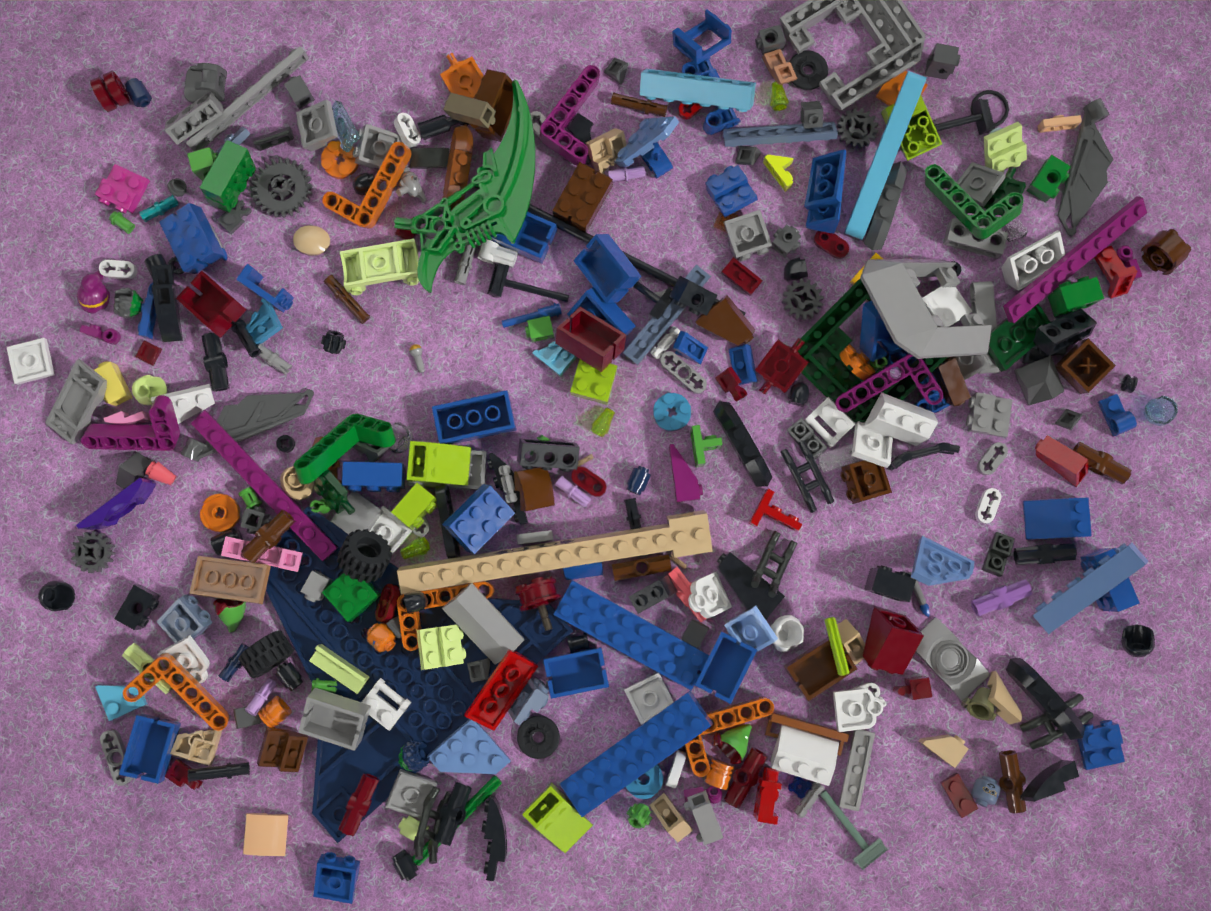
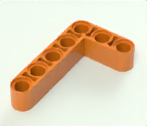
M401 142L392 144L360 206L335 192L324 194L322 199L324 206L358 226L367 229L373 228L411 158L410 148ZM404 148V154L398 157V150ZM394 164L395 171L389 173V167ZM386 181V188L381 190L380 184ZM336 197V204L332 206L331 199ZM374 198H377V205L375 207H372V200ZM352 206L353 211L348 215L347 208ZM368 215L369 221L364 224L363 217Z
M490 582L473 583L479 591L482 585L489 587V594L485 596L487 599L493 595L494 587ZM469 584L420 591L431 596L430 604L424 609L445 606L448 602L443 601L441 598L444 591L450 593L451 598L449 601H451ZM403 594L397 600L402 643L406 650L414 651L419 649L418 640L415 647L410 646L408 640L411 636L417 639L416 630H421L419 611L414 613L407 612L406 607L403 605ZM409 616L415 621L413 627L406 625V619Z
M168 653L157 657L130 681L123 690L124 699L128 702H135L163 678L212 729L217 731L223 730L229 722L230 717L227 710ZM160 660H167L169 662V667H161L159 663ZM144 674H152L154 681L149 682L145 680ZM181 674L183 681H175L173 675ZM129 688H137L138 695L130 694ZM187 689H196L197 695L190 696L187 693ZM208 702L211 708L205 710L201 707V703ZM222 716L225 722L219 724L215 721V717Z
M759 697L707 712L708 717L713 719V725L685 744L693 773L698 777H704L710 770L701 735L769 716L774 711L773 702L767 697ZM763 701L769 703V708L766 711H760L759 709ZM743 707L750 708V714L747 717L741 716L740 712ZM725 712H729L732 715L729 722L722 721V715ZM694 742L700 744V749L697 752L689 750L690 745ZM698 762L705 763L703 771L695 769V765Z

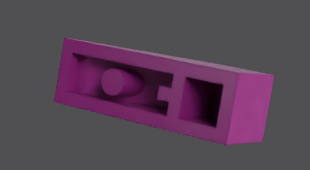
M670 444L669 451L676 503L700 500V496L703 495L702 484H698V479L675 445Z

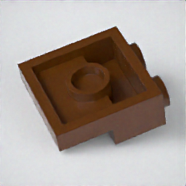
M864 460L841 467L840 477L843 482H846L848 488L846 496L848 500L852 501V504L892 493L883 466Z

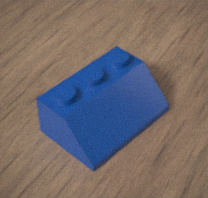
M594 287L587 290L567 313L570 317L579 307H582L626 334V337L636 327L616 303H605Z

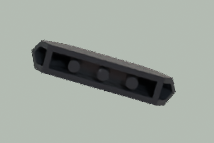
M719 401L713 413L756 487L768 486L773 477L741 418L730 402Z
M1021 658L1010 659L1006 668L1008 675L1069 740L1083 738L1085 727L1065 701L1027 662Z

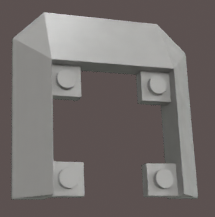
M808 0L780 17L779 20L786 41H790L798 54L815 43L807 29L835 12L844 25L859 18L877 44L875 48L868 51L865 55L873 66L868 72L847 85L843 84L836 72L819 82V86L829 99V104L842 111L920 62L926 35L902 0Z
M868 259L860 278L895 344L917 359L985 355L988 353L992 325H984L982 318L978 314H964L960 318L963 326L944 327L938 315L930 314L916 288L920 284L917 277H937L942 287H956L960 283L956 272L952 269L956 262L937 259Z

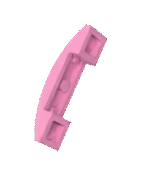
M226 536L221 556L249 561L242 555L241 550L250 541ZM274 546L268 549L255 563L298 572L302 552Z

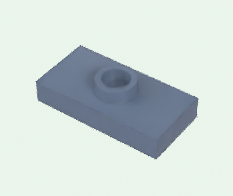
M242 126L235 134H229L224 139V142L228 140L240 145L250 135V132ZM224 144L216 150L218 154L220 153Z

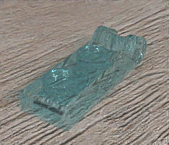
M335 101L332 105L337 135L341 142L340 147L345 152H350L353 148V143H357L360 136L342 102Z

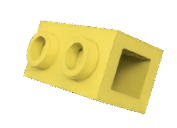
M106 361L100 363L98 368L94 369L95 372L107 380L104 396L106 403L118 406L133 398L117 364Z

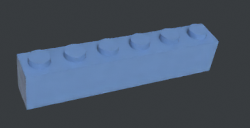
M1132 542L1129 545L1125 543L1115 549L1116 554L1111 558L1109 555L1105 556L1098 562L1100 566L1096 569L1090 567L1082 573L1084 577L1078 581L1075 578L1066 585L1068 587L1067 590L1063 593L1059 590L1051 596L1052 601L1048 604L1044 601L1035 608L1037 612L1033 616L1048 634L1148 563L1145 556Z

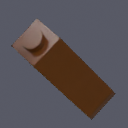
M728 295L715 303L707 316L701 314L695 321L697 325L738 346L741 343L747 344L754 338L755 328Z
M947 357L932 373L943 390L946 402L954 407L960 406L971 396L956 358Z

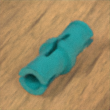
M171 195L160 202H154V205L139 213L144 222H148L159 215H165V212L179 206L176 197Z

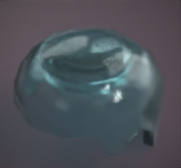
M1163 395L1151 399L1144 408L1145 418L1150 424L1156 426L1169 424L1178 413V406L1175 401Z

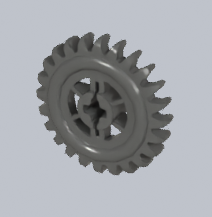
M279 157L278 163H276L271 158V166L264 162L266 169L258 167L261 175L254 173L258 180H252L251 182L257 187L251 188V191L257 194L252 195V198L258 200L255 204L262 206L260 207L261 211L267 210L268 215L274 213L275 218H277L281 213V216L285 218L287 213H289L292 217L293 211L300 213L299 207L305 208L304 202H310L307 196L312 195V192L308 190L313 187L309 183L312 178L307 176L308 170L305 169L303 171L304 167L302 164H299L297 167L296 160H293L291 164L290 159L286 157L284 163L282 158ZM283 176H288L291 178L286 180ZM294 185H295V192L292 191V187H293ZM293 194L289 199L285 200V197ZM279 196L281 197V201H278L274 198Z

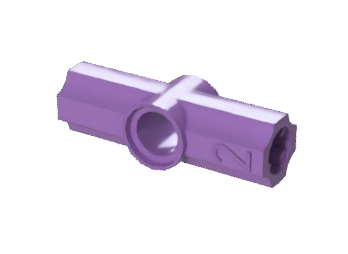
M1023 579L1008 586L1004 585L989 591L988 594L971 600V606L975 614L981 616L996 609H1004L1013 605L1015 601L1032 595V588L1027 580Z

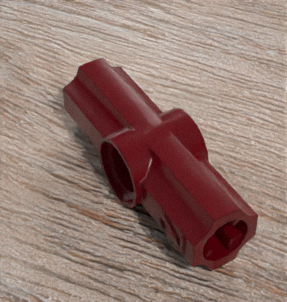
M751 748L741 768L734 772V781L724 797L725 802L738 809L741 807L750 788L754 787L758 782V774L768 758L765 753L756 748ZM745 774H747L746 782L744 781Z
M367 773L362 775L356 791L353 792L348 801L347 811L338 830L346 835L355 836L362 818L365 817L370 808L371 798L380 779Z

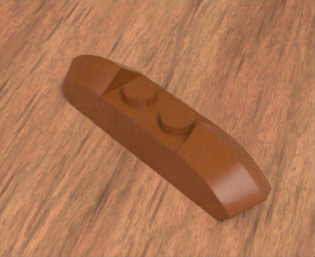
M467 125L455 128L452 134L442 198H448L468 184L473 152V134ZM464 193L461 198H459L451 204V211L455 206H457L459 203L465 200L466 193Z

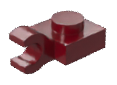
M732 367L727 368L715 377L725 393L730 391L736 402L748 395L746 390L739 386L742 381Z
M180 759L174 761L165 775L167 779L177 786L183 787L186 784L193 790L199 789L203 783L202 780L188 782V769L192 768Z

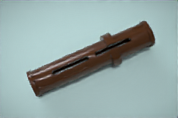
M613 92L611 98L612 105L642 111L646 115L650 113L665 117L668 105L654 103L650 99L646 101Z
M329 275L324 280V284L334 293V297L339 299L361 324H364L370 318V315L366 313L333 275Z

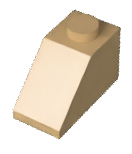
M845 619L838 623L837 626L842 645L846 650L844 652L850 656L856 665L864 659L862 656L865 643L860 633Z
M948 734L920 738L918 741L954 768H956L968 751V748L964 746L965 741L957 735L954 737Z
M665 793L649 805L666 831L677 842L693 831L687 820Z

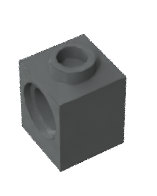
M781 25L759 30L755 43L757 49L761 50L762 55L778 49H784L786 41ZM770 38L774 42L769 43L765 39Z
M300 75L291 77L284 83L299 109L315 100Z
M820 101L801 102L800 121L804 128L823 127V107Z

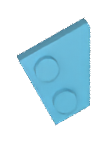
M95 686L109 721L147 705L144 695L135 702H128L123 697V690L126 686ZM129 688L130 694L138 695L137 688Z

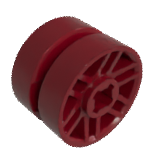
M113 70L103 74V79L99 76L90 80L95 96L108 113L117 109V104L122 107L130 103V98L123 83Z

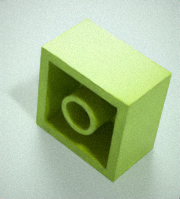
M579 359L570 391L571 395L608 405L618 365L610 363L600 372Z
M416 482L391 513L413 531L414 528L418 529L425 520L423 518L427 513L431 514L437 508V500Z

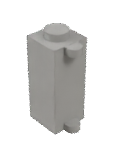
M706 790L687 797L688 802L684 803V808L693 812L700 834L696 836L697 841H704V844L707 845L723 839Z

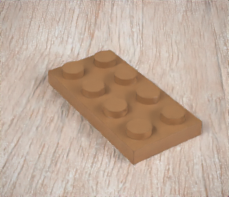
M198 556L189 594L263 604L271 566Z

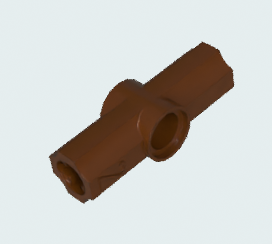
M1078 442L1074 446L1073 451L1088 459V468L1094 473L1102 476L1105 475L1121 485L1125 484L1130 478L1132 470L1113 460L1114 458L1110 454L1096 451L1082 442Z
M281 510L269 523L257 530L255 537L241 550L242 555L251 563H255L268 549L277 545L282 538L281 536L296 522L292 515L285 510Z
M669 554L612 564L614 581L672 571ZM639 562H644L647 565L645 573H639L636 570V565Z
M1016 751L999 752L1002 777L999 780V785L1006 794L1009 812L1014 814L1027 811L1025 801L1021 800L1026 778L1020 771Z

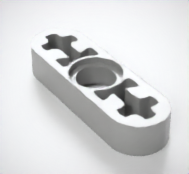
M667 351L663 353L660 363L664 369L694 394H701L705 391L707 382L699 373L674 352ZM672 356V362L676 365L677 362L681 363L676 367L675 372L671 370L674 368L672 364H665V357L669 358ZM680 368H686L689 371V375L686 378H681L678 375ZM692 374L695 375L693 377L694 381L702 382V389H694L695 384L692 381L689 384L686 382L691 378Z
M113 729L103 732L100 736V743L113 781L117 785L130 783L133 778L125 777V780L124 778L120 779L119 772L121 768L116 769L117 766L122 765L126 752L120 733ZM109 735L114 736V740H112V743L107 742L106 738H108ZM118 746V748L109 750L111 747ZM114 752H119L122 756L119 763L114 762L112 759Z

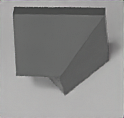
M1051 356L1014 370L1027 405L1051 400L1064 392Z

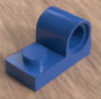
M1118 394L1098 401L1113 437L1137 426L1132 412H1125Z

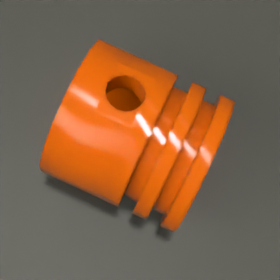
M275 696L262 710H259L258 715L268 727L275 728L292 711L281 697Z
M712 759L713 763H710L711 768L705 782L714 787L727 790L731 779L730 774L733 773L732 769H734V766L717 759Z

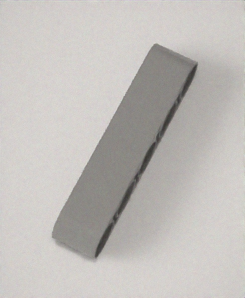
M992 281L971 282L970 299L972 314H978L982 318L984 325H992V331L997 326ZM987 353L994 365L978 374L999 373V368L989 353Z

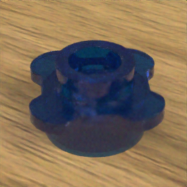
M795 776V780L788 785V790L796 793L797 797L802 799L805 797L806 791L811 789L812 785L809 781Z

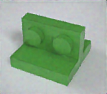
M694 425L690 429L695 468L703 467L706 464L704 451L720 449L723 443L722 437L717 438L716 435L705 436L702 440L700 425Z

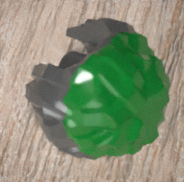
M120 288V290L115 291L113 312L116 315L126 319L141 312L143 299L135 290Z

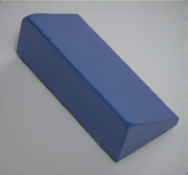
M745 344L728 349L732 368L742 381L739 385L758 382L751 345Z
M602 562L563 568L566 580L603 575Z

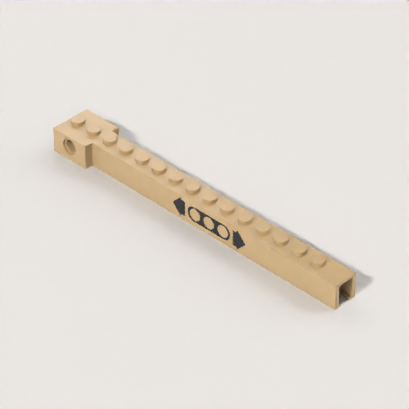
M705 510L666 516L667 524L400 566L397 570L401 594L665 551H671L674 558L713 552L708 515Z

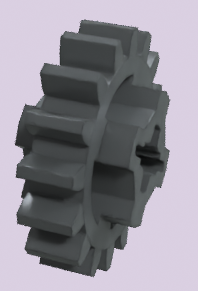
M853 108L852 113L847 110L845 116L842 115L840 117L841 122L837 124V127L840 129L837 132L838 135H842L840 141H846V147L851 144L852 149L855 146L862 149L863 144L868 147L870 141L873 142L876 137L874 135L878 133V130L875 128H877L878 123L873 122L876 117H870V111L864 113L863 108H861L857 112V109ZM848 122L847 125L849 126V128L846 131V123Z
M801 278L799 283L794 280L792 286L788 285L786 287L787 291H784L782 294L786 298L782 300V303L787 304L784 310H790L789 316L795 314V320L802 316V320L805 321L807 316L810 319L814 317L813 312L815 314L820 312L818 308H821L823 303L819 301L823 300L824 296L819 295L822 289L815 288L817 283L811 285L810 279L804 283L803 278ZM798 288H802V290L799 292H793ZM801 296L805 297L804 303L801 302ZM806 307H813L808 311H803V309Z
M92 531V533L85 532L84 537H77L79 542H73L76 548L70 551L75 553L71 560H77L75 566L81 567V571L88 570V573L102 572V568H109L107 562L114 561L110 557L116 554V552L111 551L115 545L109 544L111 538H105V533L98 534L97 531ZM96 539L98 542L93 543L90 540ZM93 561V562L96 563V564H95V565H90V564H88V562Z

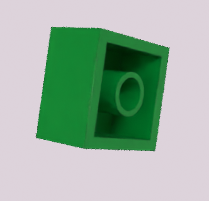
M1089 276L1080 278L1072 284L1071 281L1062 283L1047 296L1054 317L1080 308L1091 307L1104 299L1098 278L1090 279Z
M343 573L322 593L345 620L350 622L376 601L381 594L371 582H358L357 579L353 580L350 578L351 576Z

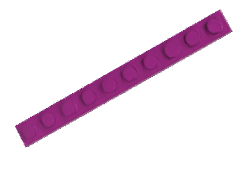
M1136 196L1007 302L1003 308L1008 321L1015 323L1060 284L1065 282L1146 215L1147 210L1143 197Z
M204 410L191 423L277 514L281 510H285L292 515L296 522L290 528L322 561H325L338 548L208 411Z

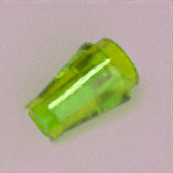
M775 81L771 84L770 106L774 111H782L787 108L789 101L783 84L779 85Z
M605 408L591 424V431L600 437L608 434L615 412Z
M417 537L407 546L400 549V553L404 560L425 555L430 551V545L425 537Z

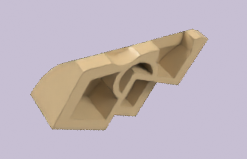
M614 128L586 142L588 154L596 173L604 174L609 165L614 166L616 164L614 161L618 157V152L627 145L624 131Z
M992 671L987 684L991 689L988 700L997 707L996 714L1009 725L1021 722L1022 713L1011 697L999 674L996 671Z
M200 730L191 734H179L170 754L211 767L222 730Z

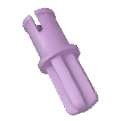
M644 166L624 167L623 169L608 171V177L612 178L613 182L622 180L627 182L628 179L644 177L646 174Z
M561 476L556 482L555 486L564 491L568 498H573L583 507L590 503L591 498L578 489V485L574 486L564 476Z
M267 679L261 689L254 693L255 696L245 708V711L252 716H256L262 705L268 702L267 698L277 683L273 679Z

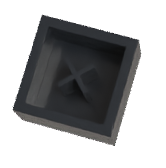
M877 565L876 568H870L864 590L900 602H910L916 579L911 578L909 573L895 571L894 573L890 567Z

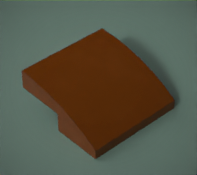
M534 467L533 469L514 471L515 490L520 491L521 511L526 512L555 505L553 486L548 470Z
M266 727L257 760L258 766L278 767L281 772H299L308 736L290 730Z

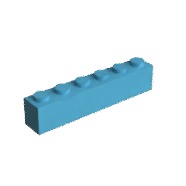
M646 68L641 72L640 95L650 100L663 98V101L666 102L678 100L682 104L700 103L699 105L702 107L715 105L719 109H729L730 107L736 108L739 112H747L754 105L756 82Z

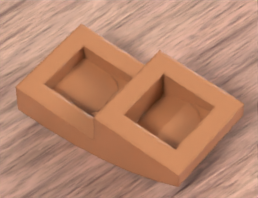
M781 49L765 53L762 56L768 71L779 85L797 79L791 63H786Z

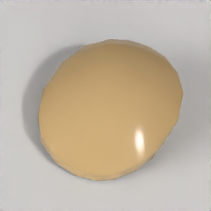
M308 225L299 228L295 232L293 243L305 255H320L328 249L330 237L324 229Z
M294 466L286 468L281 474V486L289 497L302 500L311 495L314 482L301 484Z

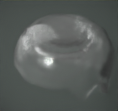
M395 422L392 424L396 443L390 447V450L396 454L404 453L409 449L410 441H413V433L403 423Z

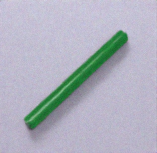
M493 776L466 803L465 820L502 784L499 777ZM429 841L424 845L423 859L417 860L415 855L412 857L417 866H420L429 857Z

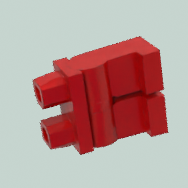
M764 766L762 777L758 776L757 783L759 785L757 787L753 816L757 822L777 825L778 816L774 812V805L779 797L777 789L781 790L782 783L778 781L779 771L771 767Z

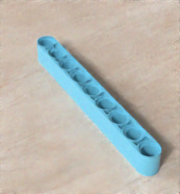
M910 71L907 72L844 234L860 240L864 238L927 77Z

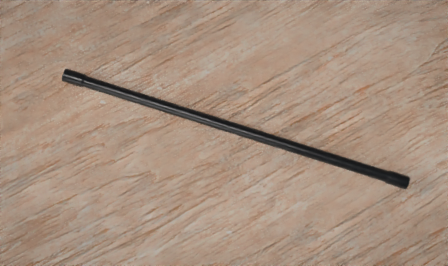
M529 204L527 212L555 223L557 228L587 244L594 237ZM622 251L636 269L672 287L675 286L677 278Z

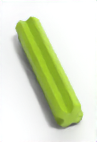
M826 618L824 621L838 675L849 674V669L836 618Z

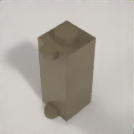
M450 93L445 102L443 110L452 119L484 128H489L490 124L493 125L495 123L494 115L496 111L488 102L455 93Z

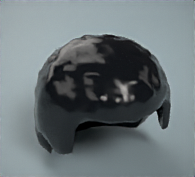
M50 581L42 586L38 593V599L40 604L47 610L54 612L68 610L74 603L75 590L66 582Z
M1138 624L1126 626L1123 629L1121 638L1123 649L1132 657H1145L1149 655L1155 648L1153 630Z

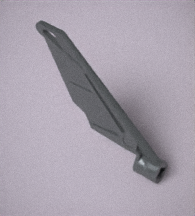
M1101 98L1083 107L1084 115L1068 173L1070 175L1066 180L1057 215L1069 236H1073L1076 233V226L1107 185V169L1114 160L1095 123L1110 115ZM1069 215H1071L1072 228H1068L1065 222Z
M307 389L304 393L248 395L236 405H225L217 422L239 443L304 415L314 396V392ZM306 395L309 397L306 404L296 405ZM188 437L181 455L199 462L201 458L218 451L208 441L204 444Z

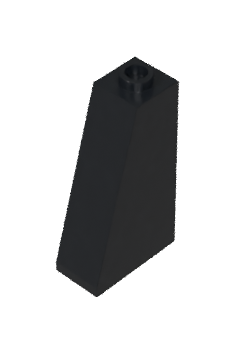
M731 552L723 553L716 561L719 563L717 569L745 609L749 610L757 606L765 620H767L785 596L777 590L774 598L769 597L770 584L763 578H761L759 586L753 588L751 582L755 571Z

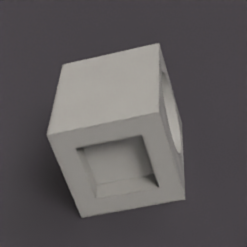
M311 571L300 592L304 593V597L312 602L316 600L322 601L325 596L322 592L331 585L333 579L318 571Z

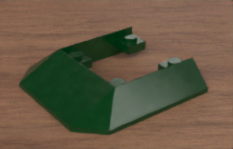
M861 278L800 338L805 343L798 352L809 362L801 373L825 397H829L835 404L837 398L842 393L864 381L851 372L853 368L850 365L846 366L840 358V353L853 341L840 326L866 300L872 301ZM947 357L922 359L932 373ZM916 358L909 366H917L919 360ZM879 368L874 374L881 371L882 368ZM925 373L920 374L918 381L921 383L928 375ZM909 375L883 390L882 393L903 400L917 385ZM877 377L873 380V384L876 387H882L884 380ZM860 387L856 390L859 397L867 396L865 388ZM881 392L844 413L853 422H866ZM841 398L840 405L842 407H849L850 400L848 398Z

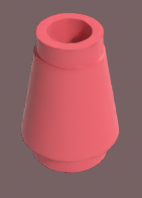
M154 461L150 463L145 472L148 478L170 486L177 477L160 462L156 463Z

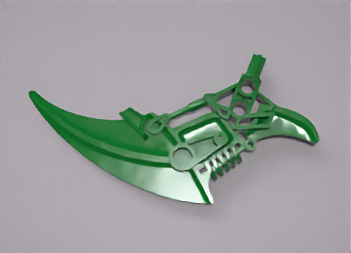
M515 79L512 82L513 108L506 133L495 153L492 148L483 153V166L477 169V175L472 178V182L448 198H442L439 204L437 203L421 215L414 216L412 219L400 217L394 219V228L411 230L413 234L420 235L421 255L418 262L417 275L420 284L428 293L432 292L434 277L440 264L450 253L456 251L461 254L464 252L465 246L471 245L472 248H475V242L479 246L481 245L480 240L485 243L487 242L485 237L491 240V235L496 238L497 234L506 236L509 242L514 244L523 225L534 184L535 138L531 114L520 84ZM474 186L480 187L479 190L463 200L451 211V204L461 198L464 193ZM426 223L425 226L422 229H420V226ZM444 225L442 230L437 231L440 226Z

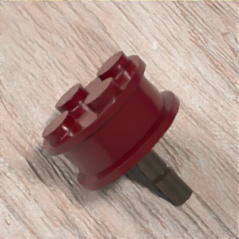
M552 576L544 579L539 577L531 580L532 584L516 586L515 595L519 596L522 605L520 611L538 608L545 631L553 629L546 605L561 599V595L557 594L554 586L556 579L552 578Z

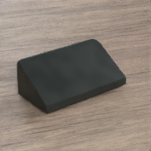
M289 126L257 137L253 143L258 150L262 151L294 139V136Z

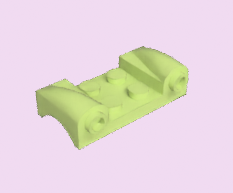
M415 239L340 251L344 272V287L352 295H361L366 290V285L400 279L409 286L419 283L417 275L419 254Z

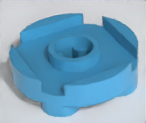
M666 393L654 405V419L660 428L666 431H677L684 428L689 422L691 406L682 395ZM667 408H676L675 412L677 413V415H672V417H669V412L667 411Z
M658 764L645 773L646 776H649V780H646L645 784H642L641 780L637 778L626 786L633 796L639 799H649L658 793L663 785V773Z

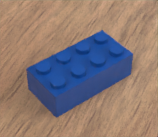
M507 390L432 406L440 444L452 445L517 431L510 395Z

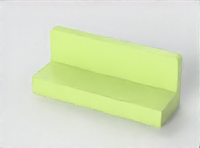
M323 644L317 645L315 647L316 651L309 661L358 694L370 677Z

